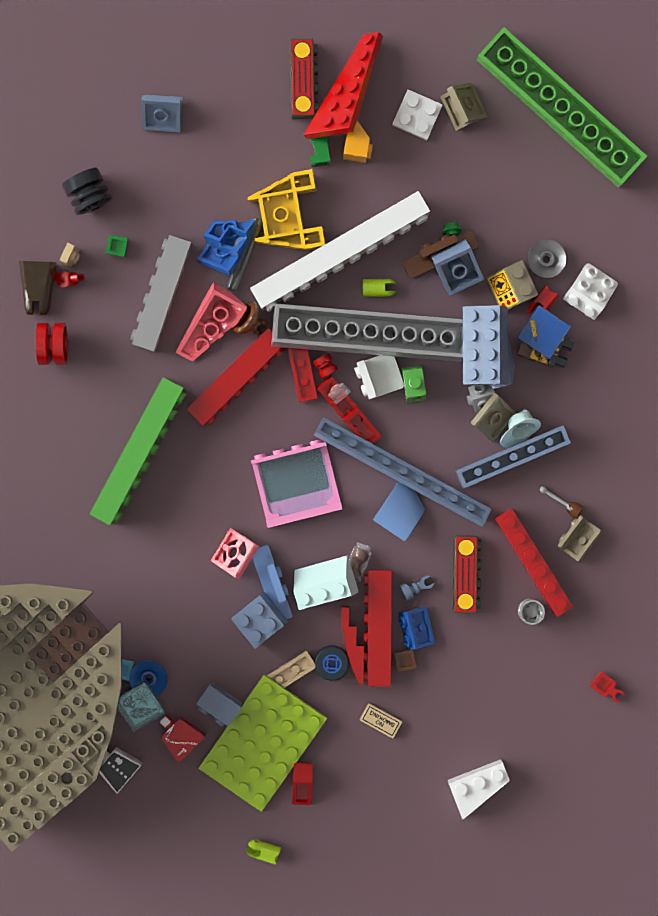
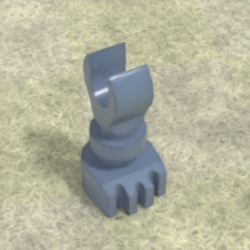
M423 576L418 583H412L411 587L405 583L401 584L399 588L405 600L409 601L414 598L413 594L420 593L419 590L432 588L434 583L428 586L424 584V580L431 576Z

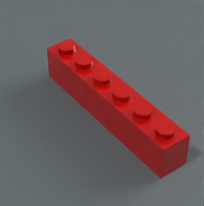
M268 328L187 408L203 426L206 424L208 426L217 419L215 415L220 410L224 412L230 406L229 401L233 397L237 399L244 392L242 388L247 383L251 385L258 378L256 374L260 370L264 372L271 365L269 361L274 356L278 358L285 351L283 347H272V331Z
M510 508L495 517L496 523L554 616L558 617L573 608L513 509Z
M368 570V574H364V585H368V593H364V605H368V612H364V624H368V632L364 631V643H367V651H364V662H367V670H364V681H367V686L391 687L392 571Z

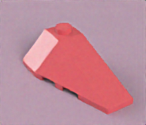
M213 282L176 353L193 362L218 338L220 339L225 332L238 324L247 306L232 292Z

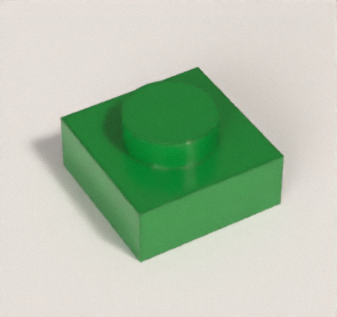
M109 235L105 253L125 258L129 239Z

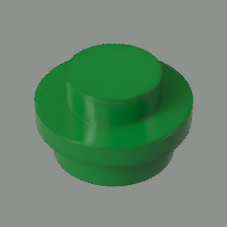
M458 222L446 223L442 230L443 235L450 234V236L454 234L458 236L462 231Z

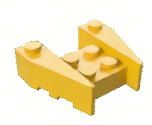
M312 169L293 172L282 180L248 197L250 203L259 202L265 236L255 238L256 243L305 251L316 250L326 244L322 226L309 229L303 228L298 194L317 191Z

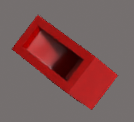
M294 763L293 805H311L313 764Z

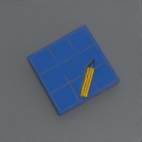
M538 306L517 338L550 359L571 326L541 306Z

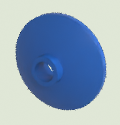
M144 660L132 668L129 682L132 689L146 683L152 694L157 696L166 688L168 676L161 664L152 660ZM146 674H151L153 678L148 679Z

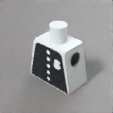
M116 747L111 754L106 752L99 773L118 794L140 768L142 762Z

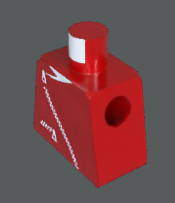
M166 715L159 722L166 730L161 739L178 763L206 736L203 731L183 717L174 722Z

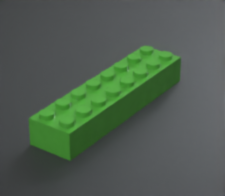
M164 377L162 378L90 515L108 525L119 523L124 514L121 512L123 507L128 506L133 497L130 495L132 490L137 489L142 480L139 478L141 473L146 472L151 464L148 461L150 456L157 453L160 447L157 443L160 438L166 436L169 430L167 427L169 421H174L178 413L176 410L178 404H183L186 399V389Z

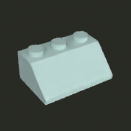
M348 555L295 570L293 592L299 610L358 593Z

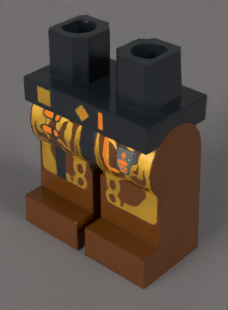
M565 335L550 359L524 342H521L517 356L551 368L554 366L565 368L568 358L559 355L561 348L571 352L574 341Z

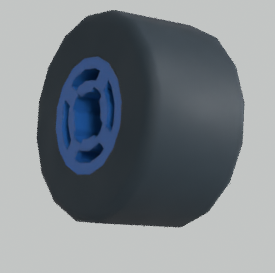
M330 645L320 649L317 653L315 669L323 679L329 681L339 680L348 672L349 658L342 648Z

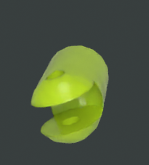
M363 279V297H391L396 291H385V285H394L396 282L392 279Z
M257 839L248 842L249 847L246 848V852L250 857L276 865L281 847Z

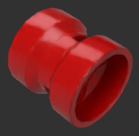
M330 353L313 361L315 367L320 370L321 378H325L338 370L336 364H333L331 361Z

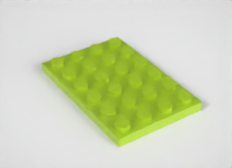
M264 674L198 769L262 812L294 767V763L298 761L325 723L327 717Z

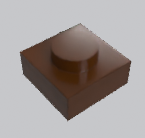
M413 650L394 653L398 672L417 669Z

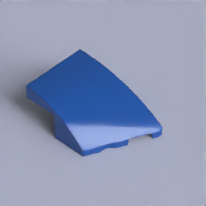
M249 219V222H237V220L226 222L213 221L204 234L207 245L198 256V263L230 276L249 243L256 224L255 220Z

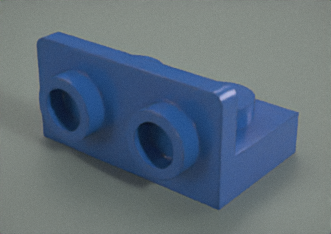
M427 606L398 613L399 625L403 631V642L407 650H415L435 644Z

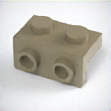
M581 515L573 520L570 530L567 534L565 533L561 536L558 544L561 550L579 563L603 533Z

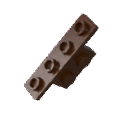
M472 230L459 236L447 234L439 238L440 241L435 244L430 242L423 245L418 255L403 261V266L409 278L412 279L436 268L430 255L466 239L472 251L477 249L479 245Z

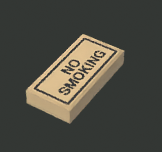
M368 703L359 719L391 738H394L402 724L401 720Z

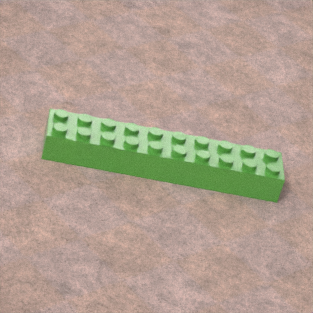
M505 27L478 55L477 61L616 187L619 188L647 157L644 152Z

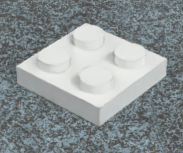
M407 89L392 126L427 141L442 108V104Z

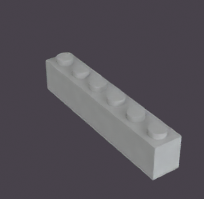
M169 235L168 239H164L161 248L164 250L163 255L158 257L155 265L158 268L156 275H152L149 286H152L150 293L145 294L143 304H145L143 312L140 311L137 317V322H139L138 328L133 330L130 338L133 341L132 345L156 352L192 247L191 242Z

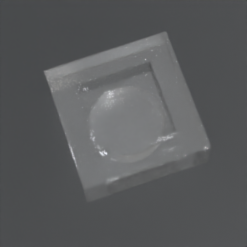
M343 383L340 385L336 384L331 388L328 396L337 404L351 391Z

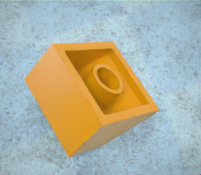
M358 121L354 131L347 133L343 160L366 164V160L371 159L373 144H369L370 138Z

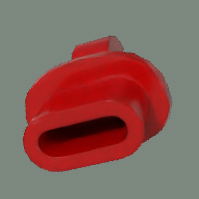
M70 271L55 273L57 285L63 288L76 286L79 282L85 280L84 274Z

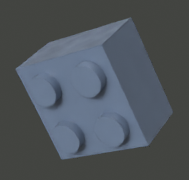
M466 239L430 255L449 296L484 280Z
M265 592L231 618L254 649L288 623V620Z
M211 681L196 704L199 706V711L205 715L209 713L214 716L216 723L224 726V724L229 726L241 709L243 702Z

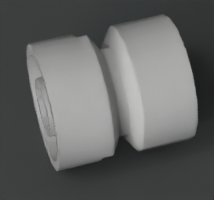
M532 598L521 601L517 609L520 619L530 625L540 623L545 616L543 605Z

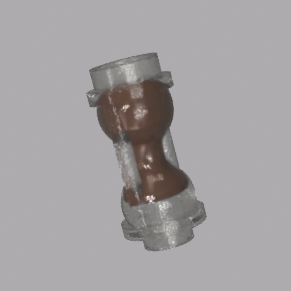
M357 542L356 546L353 547L349 557L350 564L354 560L351 568L357 584H360L372 553L370 552L372 547Z

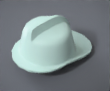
M527 409L513 415L508 421L509 430L504 433L500 440L501 445L504 448H510L524 442L529 436L539 430L541 422L538 419H534Z

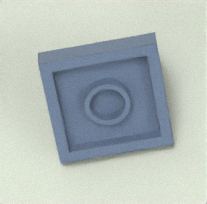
M142 95V130L181 132L183 97Z

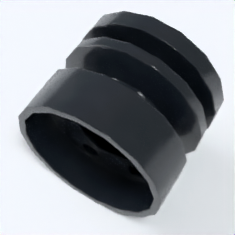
M97 167L82 171L70 177L62 184L67 197L77 196L71 202L73 207L77 206L74 209L76 215L96 211L112 199L110 193H105L108 190L107 186L97 187L104 180Z

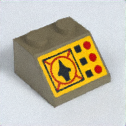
M523 260L486 277L497 305L506 306L508 309H511L538 296Z

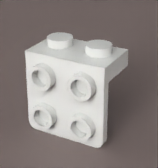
M587 263L563 299L595 320L606 306L618 283L593 265Z
M380 355L356 363L357 367L354 369L357 378L362 379V393L364 397L368 396L369 400L404 387L394 356Z

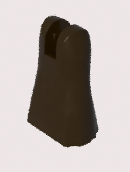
M19 261L24 308L27 315L34 314V301H40V315H47L49 312L56 262Z

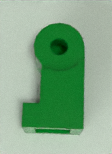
M327 136L311 138L310 142L314 146L315 156H310L311 166L330 164Z

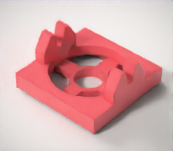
M230 528L211 561L235 578L240 579L259 546L249 538ZM238 540L235 545L229 546L230 543ZM243 543H245L247 548L245 556L241 554L240 550ZM233 548H236L237 554L231 558L230 552ZM225 551H226V556H227L226 561L224 560V553H225ZM237 559L241 561L237 567H230L232 561Z

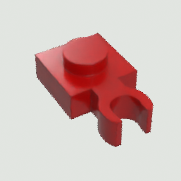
M602 671L598 673L589 685L604 698L610 694L617 703L620 701L615 698V695L617 693L625 695L622 690L614 688L617 683Z

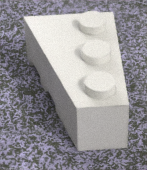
M500 759L447 781L461 817L464 819L510 780Z

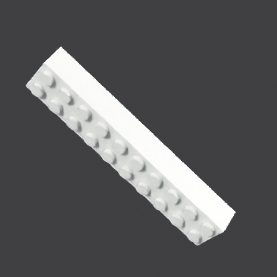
M419 191L254 285L250 288L262 311L267 310L269 312L274 309L275 304L282 300L287 302L292 299L297 291L300 290L302 293L311 288V283L315 281L317 283L322 282L328 278L327 274L333 271L335 274L344 269V264L348 262L350 264L355 263L361 259L360 257L363 253L366 252L368 255L377 250V245L382 242L384 245L394 240V235L407 233L415 223L417 226L427 221L430 210Z

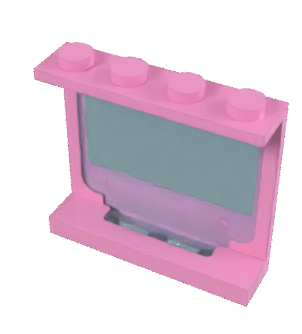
M321 439L311 441V446L303 447V444L292 446L291 451L285 452L284 449L273 451L271 456L266 457L264 453L254 456L255 460H251L268 528L342 509L326 442L322 443Z

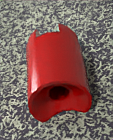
M545 285L529 305V315L538 306L548 311L559 297V294L550 291L548 286Z

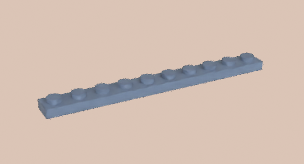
M323 417L314 436L481 527L485 524L491 508Z

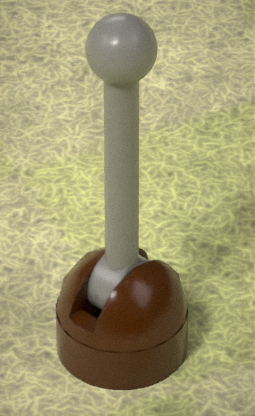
M545 486L540 487L542 494L546 493L565 505L567 513L574 519L583 508V505L577 502H565L548 491Z

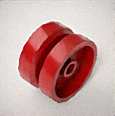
M38 323L35 338L38 365H49L52 357L56 365H66L69 350L66 323H55L52 330L48 323Z

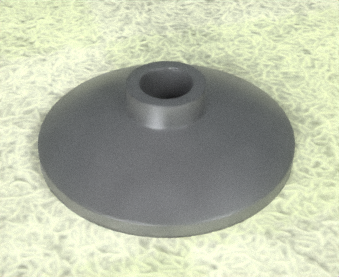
M541 240L531 247L528 253V264L532 272L537 276L551 278L558 275L564 269L566 254L559 243L553 240ZM544 256L549 257L550 261L548 263L543 262Z

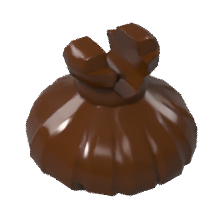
M248 302L246 304V311L238 324L233 327L234 332L246 334L252 330L255 335L260 336L262 332L257 327L259 325L266 327L268 322L265 319L259 318V306L255 302Z

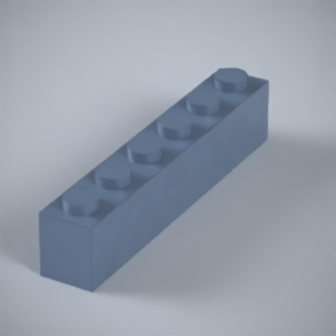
M559 426L457 469L455 472L462 488H466L568 445L571 442L564 426Z

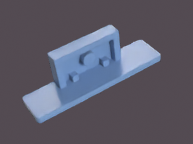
M269 546L260 547L254 554L253 561L263 590L286 619L292 618L293 615L286 597L289 593L286 584L282 585L280 577H283L279 566H275Z

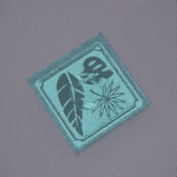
M146 680L124 692L119 697L117 709L133 732L166 713L165 708Z

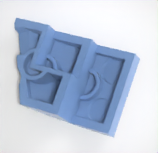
M397 482L373 520L403 541H406L424 513L425 507L415 490Z

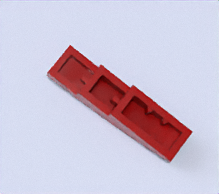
M331 375L316 387L355 435L372 444L382 437Z
M341 606L342 629L346 651L358 683L363 685L364 644H356V625H349V606Z

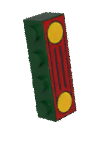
M290 39L292 119H313L318 111V102H315L314 94H318V83H314V75H318V63H314V56H318L317 44H314L313 39Z
M453 535V613H477V609H480L481 601L480 597H477V590L481 589V579L477 578V570L481 571V559H478V551H481V540H478V536Z

